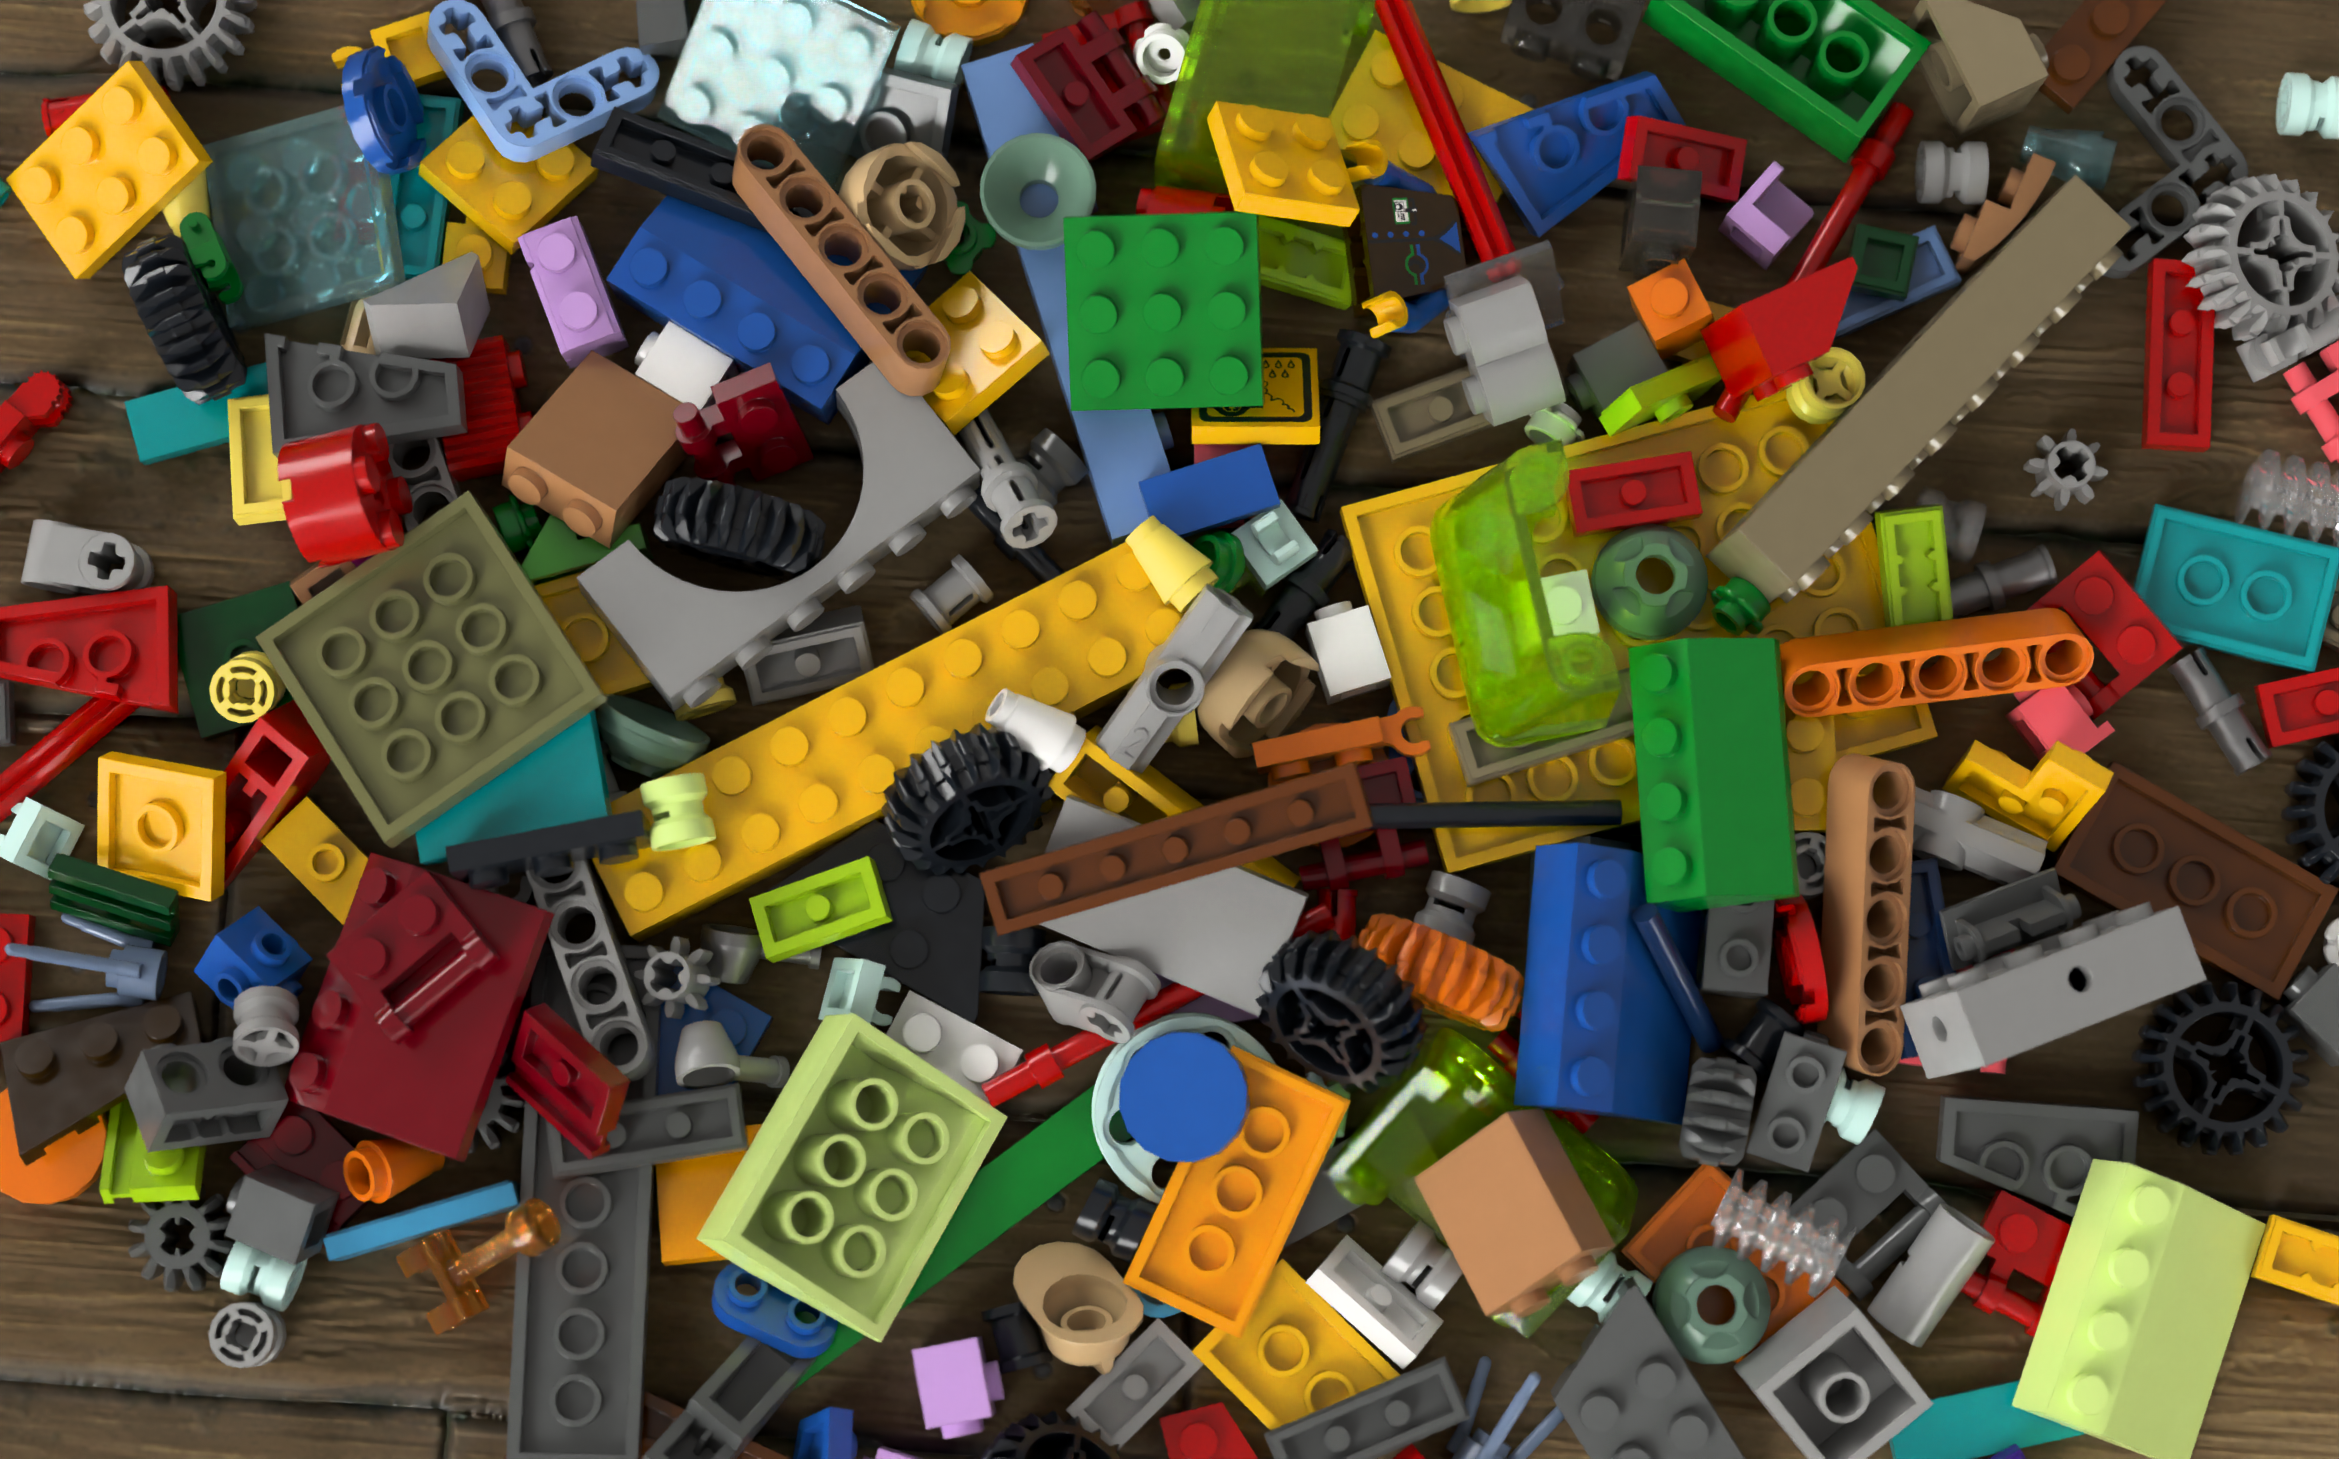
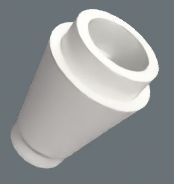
M1007 688L1002 689L996 695L985 716V721L996 727V730L1004 731L1005 733L1009 732L1015 736L1021 747L1020 750L1031 752L1039 760V769L1042 771L1049 768L1056 773L1063 772L1079 753L1086 736L1085 729L1076 724L1075 715L1021 694H1015Z

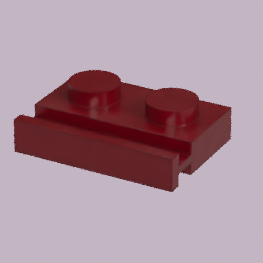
M545 1002L525 1010L511 1058L516 1064L514 1072L507 1074L505 1082L589 1160L609 1152L611 1143L606 1140L608 1132L616 1129L630 1079Z
M289 1100L270 1137L250 1139L229 1157L246 1175L269 1164H273L339 1192L340 1195L326 1234L346 1227L371 1201L363 1202L356 1199L350 1192L344 1178L343 1163L345 1156L350 1151L355 1150L356 1146L322 1112Z

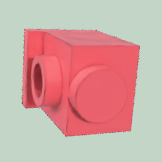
M2074 685L2015 692L2013 695L2020 704L2005 715L2039 761H2041L2057 740L2073 750L2086 753L2115 731L2108 720L2097 727L2089 718L2093 715L2090 703Z

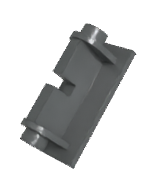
M2050 868L1939 910L1951 967L1956 971L1971 964L1983 962L1987 958L2060 930L2071 928L2073 920L2081 917V907L2077 898L2072 893L2064 896L2061 894L2057 871L2055 868Z
M1805 1030L1803 1036L1784 1031L1746 1153L1809 1172L1847 1050L1828 1045L1830 1038L1816 1031Z

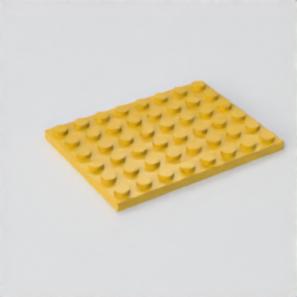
M1814 382V383H1813V385H1814V390H1815V392H1817V389H1816V386H1815V382ZM1786 390L1759 402L1756 401L1754 394H1752L1734 423L1726 422L1716 416L1712 410L1715 405L1686 412L1663 425L1658 420L1632 427L1611 437L1608 434L1340 508L1339 513L1346 537L1350 542L1352 557L1365 602L1369 606L1392 677L1389 684L1397 711L1410 706L1423 708L1424 718L1407 722L1403 726V732L1406 741L1410 743L1430 740L1431 751L1421 757L1411 758L1424 803L1621 800V825L1432 828L1445 873L1452 875L1534 852L1536 846L1560 844L1576 837L1591 836L1641 822L1634 735L1467 787L1447 728L1449 723L1629 668L1628 648L1683 638H1775L1779 640L1781 645L1785 641L1795 638L1885 628L1878 545L1872 521L1847 546L1843 545L1831 558L1828 559L1824 556L1831 564L1805 591L1801 590L1787 604L1779 596L1769 603L1771 612L1761 622L1764 627L1761 633L1753 635L1746 630L1740 636H1735L1723 629L1711 613L1715 606L1711 599L1712 591L1716 590L1718 586H1725L1730 579L1706 555L1835 420L1825 424H1811L1800 419L1790 408ZM1691 451L1703 513L1696 519L1658 525L1668 526L1681 532L1694 543L1702 554L1707 567L1708 588L1706 600L1697 617L1688 627L1674 636L1662 640L1645 641L1630 638L1615 630L1605 621L1594 602L1600 633L1591 644L1528 656L1515 593L1522 582L1587 569L1591 588L1592 569L1599 552L1611 538L1621 532L1614 531L1573 537L1563 482L1564 472ZM1659 558L1643 560L1636 570V578L1639 585L1651 594L1664 593L1673 584L1674 578L1670 566ZM1878 663L1866 665L1860 670L1857 677L1870 674L1875 670ZM1816 671L1802 673L1793 684L1798 685L1807 682ZM1928 703L1835 714L1836 762L1844 755L1851 753L1873 757L1927 742L1938 737Z

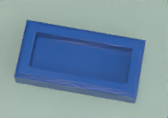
M1261 443L1138 482L1148 517L1154 515L1161 524L1166 525L1181 538L1280 508L1281 504Z

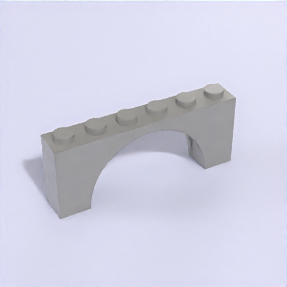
M873 362L836 388V407L852 431L860 452L863 466V485L855 515L847 531L833 550L813 568L788 582L766 589L740 592L719 591L699 587L668 574L646 558L630 540H627L577 577L581 594L673 712L685 703L690 708H695L708 700L721 687V683L718 681L719 678L737 665L742 670H746L758 663L772 650L773 645L770 643L772 639L788 627L797 632L811 624L823 613L825 608L821 604L840 589L845 594L857 590L875 574L876 570L873 567L875 563L892 551L897 557L907 553L926 536L925 526L942 514L947 519L957 516L977 498L974 490L979 487L980 483L979 467L922 396H908L900 393L888 382Z

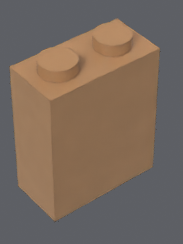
M591 350L507 446L501 485L511 490L522 502L536 505L562 520L578 535L590 537L610 549L688 455L676 437L675 429L677 424L673 418L674 410L682 402Z
M1542 1108L1506 1112L1413 1178L1486 1316L1513 1312L1515 1318L1520 1319L1535 1313L1551 1301L1547 1292L1560 1283L1563 1286H1570L1589 1277L1599 1269L1595 1260L1616 1246Z

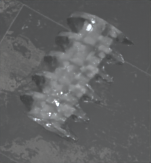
M2268 448L2260 454L2247 471L2239 492L2234 521L2242 524L2250 511L2255 509L2259 511L2260 529L2267 530L2278 515L2283 517L2284 535L2292 536L2300 523L2306 522L2308 523L2309 541L2317 542L2325 529L2329 528L2333 529V546L2339 547V469L2331 477L2329 465L2325 462L2317 461L2306 471L2305 461L2298 455L2288 457L2281 465L2279 452Z
M1738 1168L1710 1224L1715 1227L1713 1247L1721 1250L1735 1237L1738 1239L1736 1258L1739 1261L1744 1262L1759 1249L1762 1251L1761 1272L1768 1274L1783 1261L1786 1263L1784 1283L1792 1286L1803 1274L1807 1273L1810 1275L1808 1295L1815 1298L1830 1284L1857 1227L1852 1229L1841 1240L1838 1238V1217L1831 1215L1817 1228L1814 1226V1205L1806 1204L1793 1216L1790 1214L1792 1194L1785 1191L1769 1204L1766 1202L1768 1182L1759 1180L1749 1191L1745 1192L1743 1191L1744 1170Z

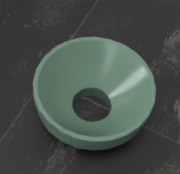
M1031 133L1005 142L993 153L986 163L981 176L980 199L983 212L989 224L1002 238L1024 249L1047 250L1064 244V217L1092 215L1096 203V182L1093 169L1087 158L1075 145L1055 135ZM1033 184H1045L1053 188L1058 195V204L1054 212L1042 218L1026 214L1021 208L1020 198L1027 187Z
M1657 524L1635 526L1623 530L1611 538L1599 552L1591 575L1592 597L1597 610L1605 621L1618 632L1630 638L1645 641L1662 640L1674 636L1688 627L1700 613L1706 600L1708 588L1707 567L1702 554L1694 543L1681 532L1668 526ZM1659 558L1670 566L1674 579L1669 590L1661 594H1651L1641 588L1636 578V570L1643 560Z
M605 694L608 700L601 704L596 712L598 731L601 738L609 746L607 753L611 755L610 759L628 770L639 772L650 778L657 779L703 756L710 743L709 736L686 720L677 721L675 714L634 698L616 694Z
M1700 1246L1688 1249L1674 1257L1662 1269L1655 1282L1652 1294V1308L1681 1355L1689 1361L1701 1364H1724L1735 1361L1749 1353L1761 1340L1767 1329L1771 1314L1770 1294L1767 1283L1759 1269L1747 1257L1735 1250L1721 1246ZM1712 1285L1727 1288L1735 1301L1733 1316L1729 1321L1721 1325L1706 1323L1700 1317L1697 1310V1300L1700 1293Z

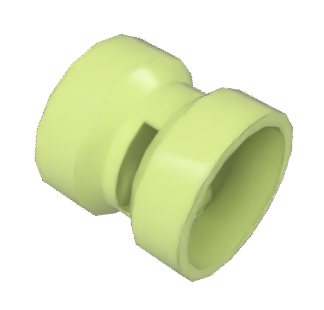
M703 773L673 775L640 785L643 805L651 810L654 819L653 825L648 830L653 851L682 849L716 839L713 819L704 813L703 800L707 796L708 791Z

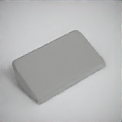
M857 605L824 612L811 624L797 632L788 627L770 641L773 645L772 650L758 663L744 670L752 706L837 688L875 669L861 606Z

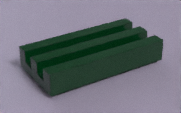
M59 853L56 854L47 869L48 878L52 879L49 884V893L54 894L50 900L51 909L169 947L172 946L180 931L177 890Z

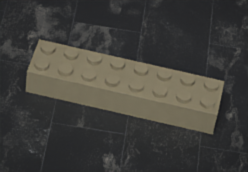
M2075 174L2015 230L1863 390L1861 397L1821 434L1706 557L1729 579L1739 577L1754 585L1766 597L1769 603L1779 596L1787 604L1801 590L1805 591L1831 564L1824 556L1828 559L1831 558L1843 545L1847 546L1873 520L1871 514L1886 500H1891L1916 474L1913 469L1928 455L1932 456L1956 432L1958 428L1955 425L1969 411L1973 412L1994 392L1999 386L1997 381L2011 367H2016L2041 341L2039 336L2052 323L2056 324L2082 298L2080 293L2094 279L2098 280L2122 256L2123 252L2115 244L2131 229V226Z

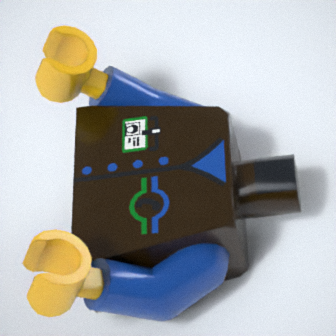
M1371 138L1346 144V151H1350L1357 161L1356 167L1346 169L1351 182L1362 180L1367 184L1359 185L1354 190L1360 211L1350 227L1343 226L1354 318L1376 316L1378 326L1369 330L1372 338L1380 337L1389 332H1418L1449 307L1448 300L1451 299V294L1466 284L1468 276L1466 266L1482 265V262L1468 229L1461 228L1458 202L1453 196L1437 194L1432 185L1390 162L1385 147L1377 139Z

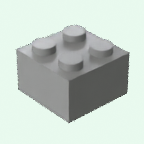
M1835 1285L1733 1367L1806 1459H1867L1933 1405V1402L1858 1307Z

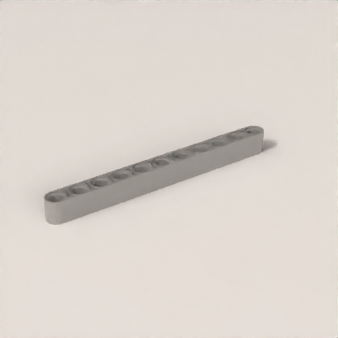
M437 438L389 445L388 461L393 476H402L406 480L412 497V512L402 515L409 532L422 523L424 514L429 508L437 504L448 505L460 497L462 492L458 481L448 470L444 447ZM421 446L430 448L429 459L424 466L416 470L403 469L404 457L410 450ZM586 859L574 862L575 866L571 876L564 882L557 884L548 883L545 877L535 876L534 870L526 871L538 908L555 913L548 931V937L584 1039L608 1059V1047L615 1037L626 1033L635 1035L638 1040L637 1055L628 1064L616 1067L630 1079V1082L639 1080L654 1065L656 1057L655 1042L591 860ZM587 913L593 915L596 927L591 938L580 944L568 943L565 931L569 921L578 914ZM599 974H613L616 978L617 989L612 999L600 1005L590 1004L586 994L590 981Z

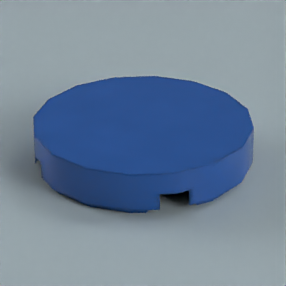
M375 46L348 56L342 73V95L346 117L353 137L364 157L378 172L392 176L410 171L420 165L426 150L425 138L417 140L416 125L424 123V110L416 85L405 65L394 55L385 57V48Z
M1171 1032L1148 1041L1130 1059L1120 1081L1119 1109L1128 1133L1145 1151L1166 1161L1197 1162L1220 1154L1240 1135L1250 1112L1247 1076L1242 1063L1225 1044L1201 1033Z

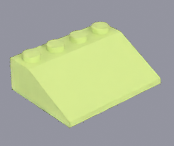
M855 1013L826 1015L696 1239L750 1274L827 1314L876 1342H882L1008 1117Z
M2093 1159L2012 1406L2152 1459H2190L2266 1224L2184 1184L2125 1162Z

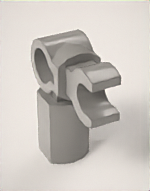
M2339 306L2330 312L2323 310L2325 323L2321 324L2316 330H2312L2308 326L2306 328L2304 323H2301L2271 339L2267 338L2266 332L2235 347L2252 382L2261 380L2297 362L2298 359L2338 340Z

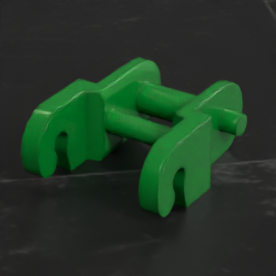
M201 212L188 214L181 221L179 228L193 265L196 269H201L211 291H218L226 286H231L228 291L220 292L218 297L223 304L235 303L243 295L244 285L223 239L214 230L207 215Z

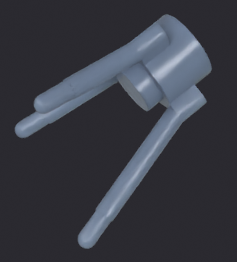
M66 913L61 914L63 923L123 947L124 950L112 949L109 958L34 945L8 943L5 946V952L10 956L105 972L106 987L117 988V992L32 1000L28 1006L31 1012H59L119 1006L130 1008L144 1004L145 999L159 1000L164 988L168 965V953L166 950L154 949L155 942L135 937Z
M1487 1356L1481 1357L1465 1400V1405L1471 1418L1458 1423L1455 1432L1445 1446L1446 1449L1454 1453L1452 1459H1526L1564 1419L1563 1414L1556 1406L1506 1458L1512 1447L1505 1443L1504 1440L1530 1401L1532 1394L1541 1381V1376L1537 1372H1532L1528 1375L1492 1433L1478 1427L1471 1437L1470 1432L1491 1367V1359Z

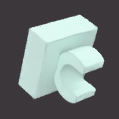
M1280 499V508L1258 514L1231 533L1241 541L1245 564L1265 591L1315 557L1318 552L1315 544L1282 499Z
M26 797L23 803H17L10 809L17 815L7 834H0V857L52 881L51 878H48L47 869L57 853L70 856L85 825Z
M834 957L818 1019L823 1020L826 1015L855 1013L871 1025H891L893 1017L879 1013L875 1006L880 990L900 992L901 984L894 978L883 976L886 965L866 959Z

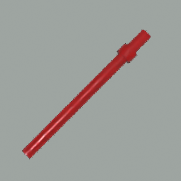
M1893 102L1873 137L1862 141L1851 160V165L1854 168L1786 285L1826 267L1875 181H1883L1896 159V154L1893 150L1914 116V112L1908 106L1899 102ZM1725 387L1712 409L1714 414L1726 422L1734 423L1752 392L1733 400Z
M1324 902L1301 914L1292 938L1303 936L1310 929L1321 933L1336 925ZM1177 982L1165 986L1159 990L1154 999L1145 1001L1132 1022L1135 1030L1174 1012L1205 994ZM1083 1030L1051 1048L1045 1043L1024 1054L1025 1062L982 1084V1089L994 1108L1037 1084L1040 1085L1041 1089L1065 1077L1063 1070L1116 1042L1103 1038L1096 1033Z

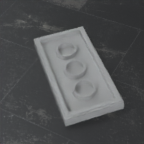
M1070 794L1065 799L1045 852L1140 825V823ZM1239 865L1044 922L1040 925L1113 956L1119 955L1134 959L1158 975L1259 1017L1263 1008L1258 1005L1255 999L1263 995L1264 992L1258 983V979L1263 974L1262 970L1266 964L1273 961L1272 956L1284 943H1289L1292 939L1310 894Z

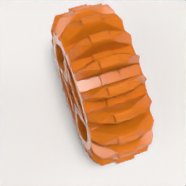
M1381 913L1371 915L1365 929L1360 931L1358 936L1360 946L1368 951L1377 947L1378 957L1386 964H1398L1396 974L1401 980L1410 981L1414 984L1410 996L1420 1000L1425 1005V1009L1465 1025L1490 1032L1506 1029L1511 1016L1513 1017L1516 1014L1522 999L1520 994L1525 979L1514 966L1504 963L1503 959L1492 956L1487 951L1476 948L1466 941L1449 936L1445 932H1439L1424 924L1421 925L1406 918L1401 919L1392 914L1386 915Z

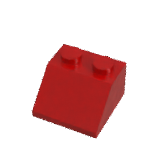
M1853 256L1748 301L1700 331L1725 387L1733 400L1753 392L1756 401L1759 402L1792 387V384L1814 374L1809 363L1830 351L1858 269Z

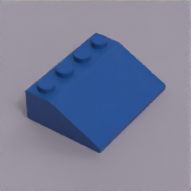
M717 139L712 142V144L736 152ZM669 195L662 200L639 227L606 279L617 299L664 327L668 321H671L732 358L739 372L745 373L770 362L789 402L827 425L831 423L838 412L836 407V388L860 372L870 361L867 354L769 233ZM842 255L828 256L829 260L840 266L853 264L851 260ZM928 265L921 269L899 270V272L915 290L928 270ZM881 303L866 304L875 313H892L886 305Z
M1579 842L1536 846L1514 1105L1682 1125L1686 1104L1691 1030L1632 918L1634 910L1640 905L1647 903L1643 853ZM1657 907L1695 981L1701 910L1680 913Z

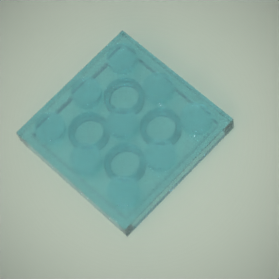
M702 0L657 117L712 144L733 152L737 151L741 135L749 128L759 124H768L781 128L793 139L831 188L834 189L901 26L848 0ZM757 160V161H760V162H762V163H765V164H768V165H770V166L775 167L773 164H771L770 162H767V161H765V160Z
M344 105L202 145L213 160L206 168L214 229L223 239L244 285L243 295L235 303L226 304L230 328L240 331L256 328L374 296L406 281L390 175L378 172L364 157L353 137ZM226 286L223 291H228L231 286Z

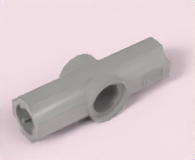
M1206 583L1166 641L1149 653L1145 662V670L1096 737V744L1108 754L1110 759L1124 768L1143 773L1182 717L1192 712L1200 704L1204 695V687L1252 622V613L1238 599L1221 588H1215ZM1171 668L1182 669L1191 676L1190 681L1179 689L1162 687L1157 682V679L1164 671Z
M1915 787L1912 854L1920 859L1937 858V863L1940 867L1954 871L1966 869L1983 876L1989 881L1992 880L2005 886L2039 873L2046 855L2045 851L2048 841L1985 816V810L1981 806L1965 798L1940 790H1931L1930 793Z

